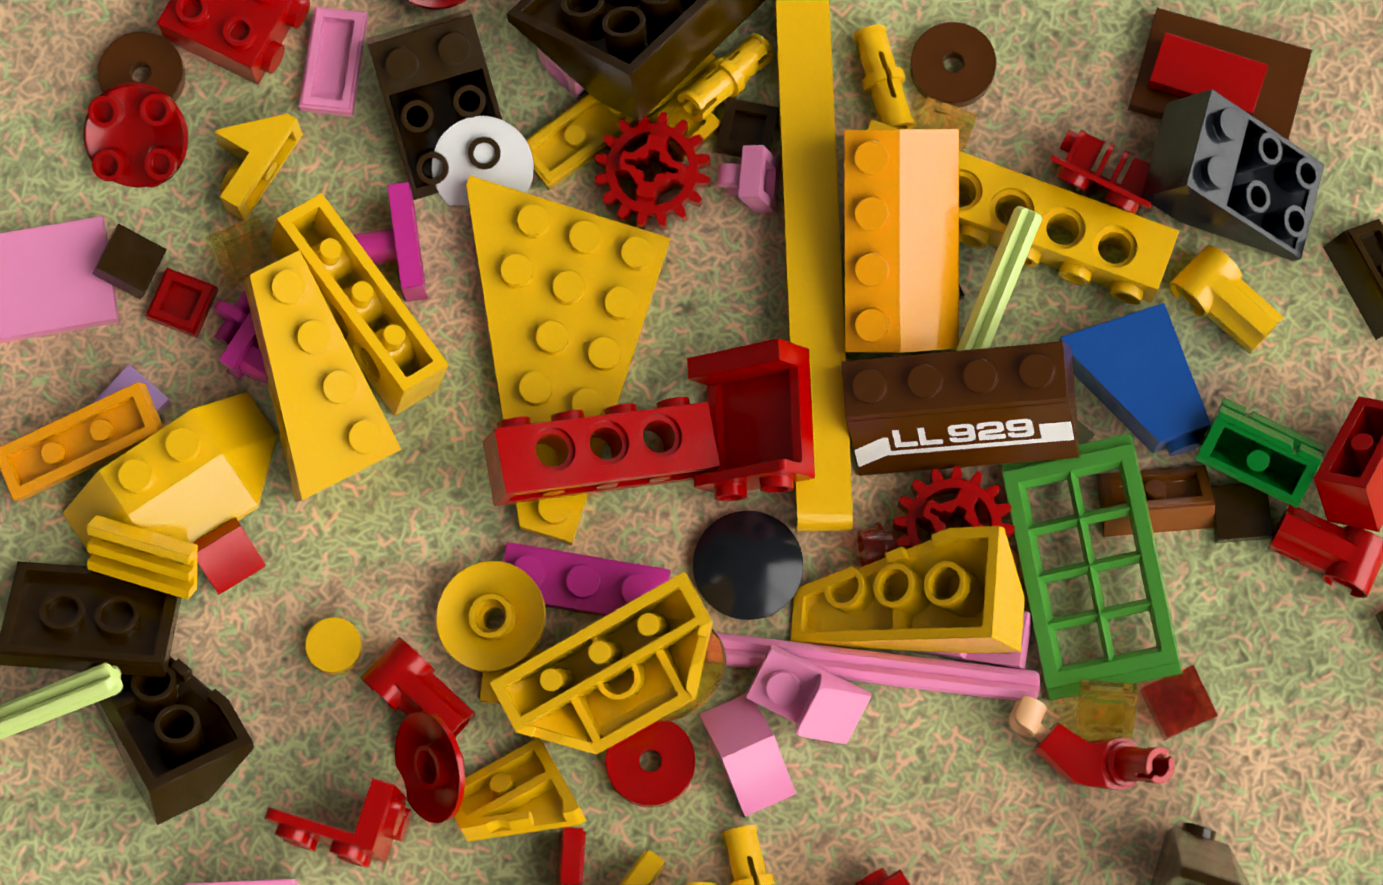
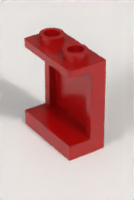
M777 338L687 358L688 379L707 385V399L720 467L714 472L695 475L694 488L713 492L714 499L718 501H739L746 499L747 491L760 489V491L766 493H783L792 491L794 489V482L815 479L810 352L808 348Z

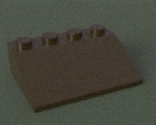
M521 0L506 14L509 23L597 101L640 122L766 0Z

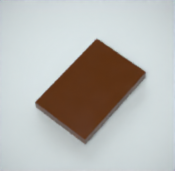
M1156 8L1128 110L1162 119L1166 103L1181 99V97L1147 87L1165 32L1268 64L1269 66L1252 116L1289 140L1312 53L1311 49Z

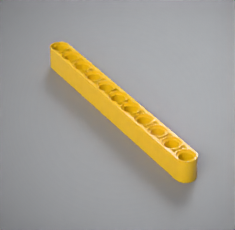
M775 0L779 129L782 152L781 176L784 194L783 223L784 239L786 240L785 271L786 291H788V341L808 348L810 352L815 479L794 482L795 502H797L796 529L797 532L853 530L850 436L845 418L841 361H846L830 7L829 0Z

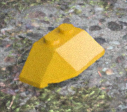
M248 392L193 408L98 470L64 510L63 515L86 550L87 543L92 538L91 535L87 534V525L95 515L194 543L235 517L239 521L259 508L278 436Z
M682 572L489 683L516 733L599 754L696 699L713 621L687 573Z

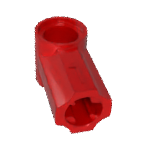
M1291 505L1287 506L1268 549L1322 574L1321 579L1326 584L1332 585L1333 581L1351 589L1350 595L1357 598L1368 597L1383 564V539L1357 527L1345 526L1341 528L1308 511Z
M400 637L360 677L370 689L375 690L396 712L400 709L406 716L421 710L435 713L448 725L455 738L475 716V712L433 674L435 671L433 667Z

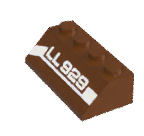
M1064 341L841 361L845 418L860 476L928 471L936 468L938 470L952 469L954 466L965 468L1080 458L1072 348Z

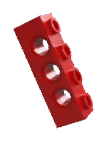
M674 397L657 402V408L637 411L635 403H625L604 409V415L584 417L583 410H569L552 415L550 422L531 424L530 417L526 416L501 420L497 423V428H494L482 441L494 506L688 481L694 480L695 475L714 472L720 467L708 402L690 404L688 397ZM643 431H652L661 438L664 447L663 453L654 452L645 445ZM596 437L604 440L610 447L611 459L604 460L598 458L590 448V438ZM545 444L554 449L558 456V466L551 467L543 464L536 455V445Z

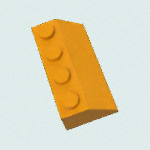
M959 129L844 130L845 352L900 353L957 349L959 344Z

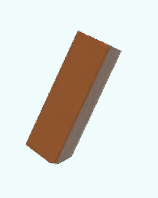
M1206 465L1140 470L1153 533L1213 528L1215 501ZM1120 472L1096 474L1100 509L1125 504L1123 487H1119L1122 486ZM1129 516L1102 522L1103 537L1133 535Z

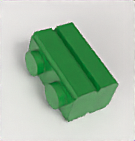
M1224 397L1211 422V426L1201 442L1195 460L1298 508L1322 462L1325 445L1254 411L1248 414L1246 413V407Z

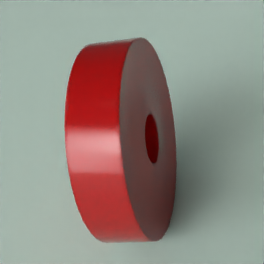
M665 718L654 722L608 748L605 759L608 778L615 791L626 801L648 808L661 807L678 799L689 787L696 765L695 752L690 738L681 727ZM647 752L657 753L662 760L661 766L653 772L643 770L640 766V759L643 754Z

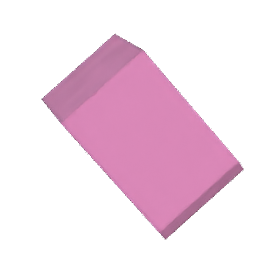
M746 694L699 714L744 817L796 795L774 734L757 704L747 699Z

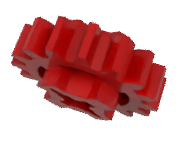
M661 111L657 123H649L648 117L645 116L640 122L638 121V126L631 128L625 120H620L618 124L622 135L617 139L605 134L602 139L610 152L609 154H596L594 159L596 165L606 169V172L594 177L596 186L601 188L610 187V190L602 197L603 203L606 207L619 203L620 207L617 217L622 222L626 221L632 214L637 215L638 228L643 230L647 227L650 218H656L661 230H666L668 226L667 216L675 214L684 223L688 220L684 206L690 203L693 206L701 207L703 204L701 196L696 192L697 187L708 188L711 186L710 177L699 172L700 169L711 165L710 155L695 153L704 144L703 138L699 134L687 139L685 136L689 128L688 122L682 119L674 128L670 127L668 114ZM647 138V143L636 151H626L633 143ZM670 141L682 149L688 159L689 166H685L683 162L673 160L669 154ZM652 160L660 161L662 171L666 173L656 174L653 182H647L644 172L640 169L650 168ZM617 176L633 181L637 187L636 201L623 192L619 186ZM672 189L681 190L670 201L658 204L659 197Z
M954 466L950 479H943L937 468L933 469L930 473V485L926 486L918 479L911 483L910 488L915 499L901 496L898 501L897 507L908 515L896 517L893 520L892 529L905 532V536L896 541L895 548L903 547L908 549L921 544L917 534L916 523L920 525L919 527L929 532L931 539L932 534L945 530L946 525L943 522L949 523L953 516L963 520L961 527L985 526L979 523L974 510L976 503L986 513L989 526H1001L1005 529L1007 538L1012 537L1015 526L1001 523V519L1010 514L1012 510L1011 505L1008 503L996 505L994 500L1001 488L997 484L989 487L987 490L981 488L980 484L983 473L979 471L971 477L970 481L962 479L960 466ZM942 494H958L956 499L940 504L931 500Z

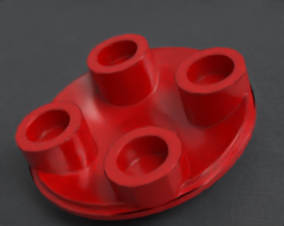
M124 83L106 90L100 96L93 99L88 106L83 131L84 144L88 157L92 162L93 171L98 178L103 181H113L127 187L154 188L168 181L179 170L188 150V128L180 108L165 92L144 83Z

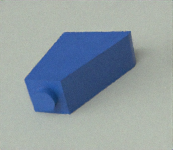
M1165 303L1060 337L1059 342L1064 341L1072 348L1074 375L1152 453L1167 448L1169 456H1175L1201 445L1199 437L1205 435L1211 423Z

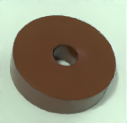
M961 22L941 23L925 31L914 45L910 61L911 78L916 89L928 101L946 108L965 107L982 98L992 85L997 64L996 54L989 39L977 28ZM948 58H957L962 62L963 68L958 72H950L944 67L943 62Z
M137 31L117 38L106 48L98 65V82L102 92L119 84L131 82L144 83L162 90L176 102L185 84V66L178 50L168 39L153 32ZM140 67L149 68L151 74L148 79L141 82L133 80L135 70Z

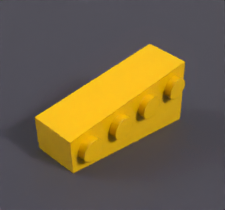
M300 250L250 274L243 280L259 351H261L267 376L266 382L278 422L280 441L289 469L295 502L302 501L402 450Z

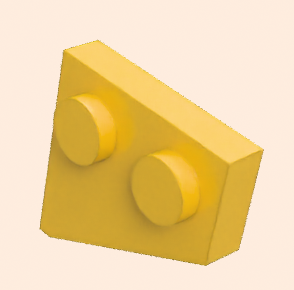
M540 738L530 741L465 778L463 801L459 811L454 816L467 842L576 826L587 821Z

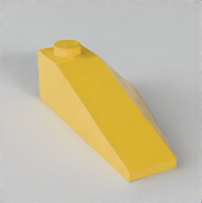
M1001 526L947 528L932 534V539L908 549L903 547L886 552L885 558L860 568L851 566L800 586L794 595L790 641L844 648L949 653L1021 652L1025 597L1005 529Z

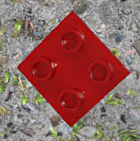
M1069 129L1060 146L1061 150L1068 153L1065 161L1054 155L1050 158L1052 164L1059 167L1055 176L1087 192L1091 183L1109 191L1105 199L1106 202L1121 210L1135 215L1139 207L1150 211L1152 203L1141 198L1150 163L1134 156L1121 184L1116 181L1130 152L1124 151L1111 179L1103 176L1102 173L1114 151L1115 145L1110 143L1096 172H1094L1092 168L1105 142L1086 133L1082 129L1079 134Z

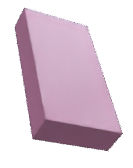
M314 7L299 101L300 111L353 117L368 23L367 12Z

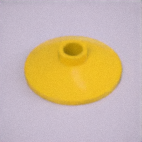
M502 561L479 562L460 571L445 587L439 599L436 613L438 635L446 651L460 664L480 672L503 671L522 662L537 646L544 631L546 620L545 602L536 582L522 569ZM498 610L503 611L505 616L504 623L497 629H491L488 624L490 615Z

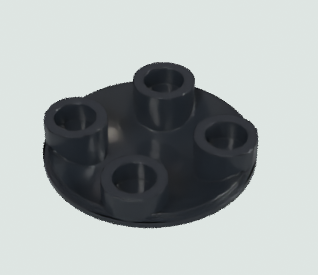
M738 511L719 518L704 531L694 551L693 575L700 594L718 612L741 620L767 618L785 607L797 592L803 575V555L796 537L780 520L762 512Z

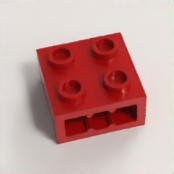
M170 0L157 24L163 37L172 44L258 85L265 72L273 74L280 65L285 52V46L282 42L291 27L298 29L303 24L310 9V0Z

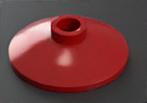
M427 710L413 712L404 718L397 732L395 742L396 768L404 780L407 801L412 809L422 819L430 823L445 822L457 814L463 801L465 791L464 758L452 731L442 718Z

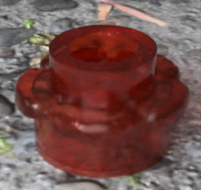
M875 522L872 528L861 529L857 532L859 554L865 550L866 559L860 557L861 567L885 558L886 552L898 548L894 532H884L880 522Z

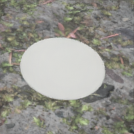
M476 116L463 119L452 125L441 136L434 151L444 155L449 165L447 177L436 185L439 194L448 205L469 206L466 192L469 175L525 193L530 188L534 172L530 147L516 128L501 119L490 116ZM478 137H490L500 147V159L490 169L475 167L468 157L469 145ZM480 143L474 149V157L480 163H489L495 156V149L489 143ZM432 158V176L437 177L443 170V164L439 159Z

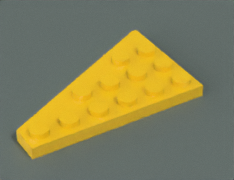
M469 175L466 192L502 420L526 416L530 417L531 424L550 422L552 415L569 410H583L584 417L604 415V409L618 405L671 238ZM592 437L590 438V448L598 458H601L606 442L600 438ZM545 444L536 445V455L543 464L551 467L558 466V456L554 449ZM589 494L516 503L519 529L572 546Z

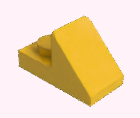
M288 113L220 128L214 132L220 147L244 160L241 165L236 163L228 170L220 187L222 192L220 199L227 212L244 222L303 135L297 118Z

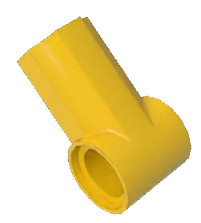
M1206 245L1169 283L1170 291L1177 299L1181 295L1195 307L1192 312L1196 316L1202 318L1207 316L1249 354L1265 340L1284 318L1242 280V273L1235 262L1223 251L1212 245Z

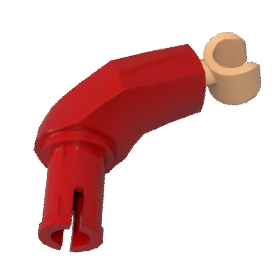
M1023 696L1020 700H1017L1010 713V729L1016 734L1035 738L1039 741L1033 751L1071 784L1122 791L1133 787L1137 782L1164 784L1173 775V756L1157 757L1166 756L1169 753L1168 749L1164 747L1141 748L1133 740L1126 737L1087 741L1059 722L1048 729L1041 724L1047 707L1030 696Z

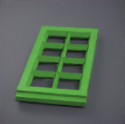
M1131 433L1079 444L1080 458L1001 464L1007 499L1012 508L1010 513L1013 526H1015L1014 533L1050 701L1183 674L1138 457ZM1119 469L1126 503L1085 512L1078 477ZM1067 480L1074 515L1034 523L1027 489ZM1129 516L1136 551L1095 559L1088 525ZM1077 527L1084 562L1043 571L1036 536ZM1139 563L1146 599L1105 607L1098 572ZM1087 575L1094 610L1053 618L1046 583ZM1149 611L1156 647L1115 655L1108 620ZM1097 622L1104 657L1063 666L1056 631Z

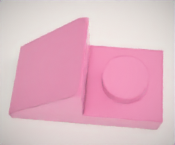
M773 644L769 647L746 692L747 699L795 722V734L801 737L847 744L872 697V693Z

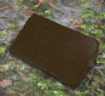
M1378 219L1343 231L1323 247L1375 340L1383 337V224Z

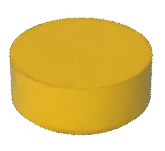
M330 617L320 620L310 629L306 637L305 649L309 660L319 671L330 675H339L348 672L359 662L363 651V643L359 632L353 624L342 618Z

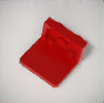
M372 778L354 833L269 807L264 819L276 827L274 835L282 838L285 843L315 852L318 842L330 845L329 852L337 855L336 858L369 868L372 859L386 863L393 840L403 841L410 823L412 809L405 807L407 797L394 784Z

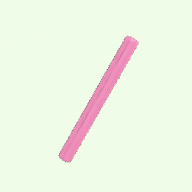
M718 632L711 634L709 639L708 661L717 665L759 669L769 647L773 644L848 681L1013 701L1020 700L1023 696L1037 699L1040 689V675L1032 670Z

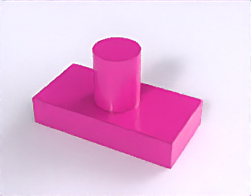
M409 182L387 185L393 229L354 234V237L374 264L398 261L401 289L406 302L428 299L414 199Z

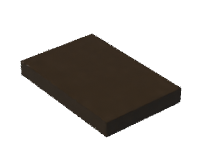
M18 561L0 632V665L85 671L100 664L109 663L111 666H117L124 675L165 678L182 598L88 570L87 566Z

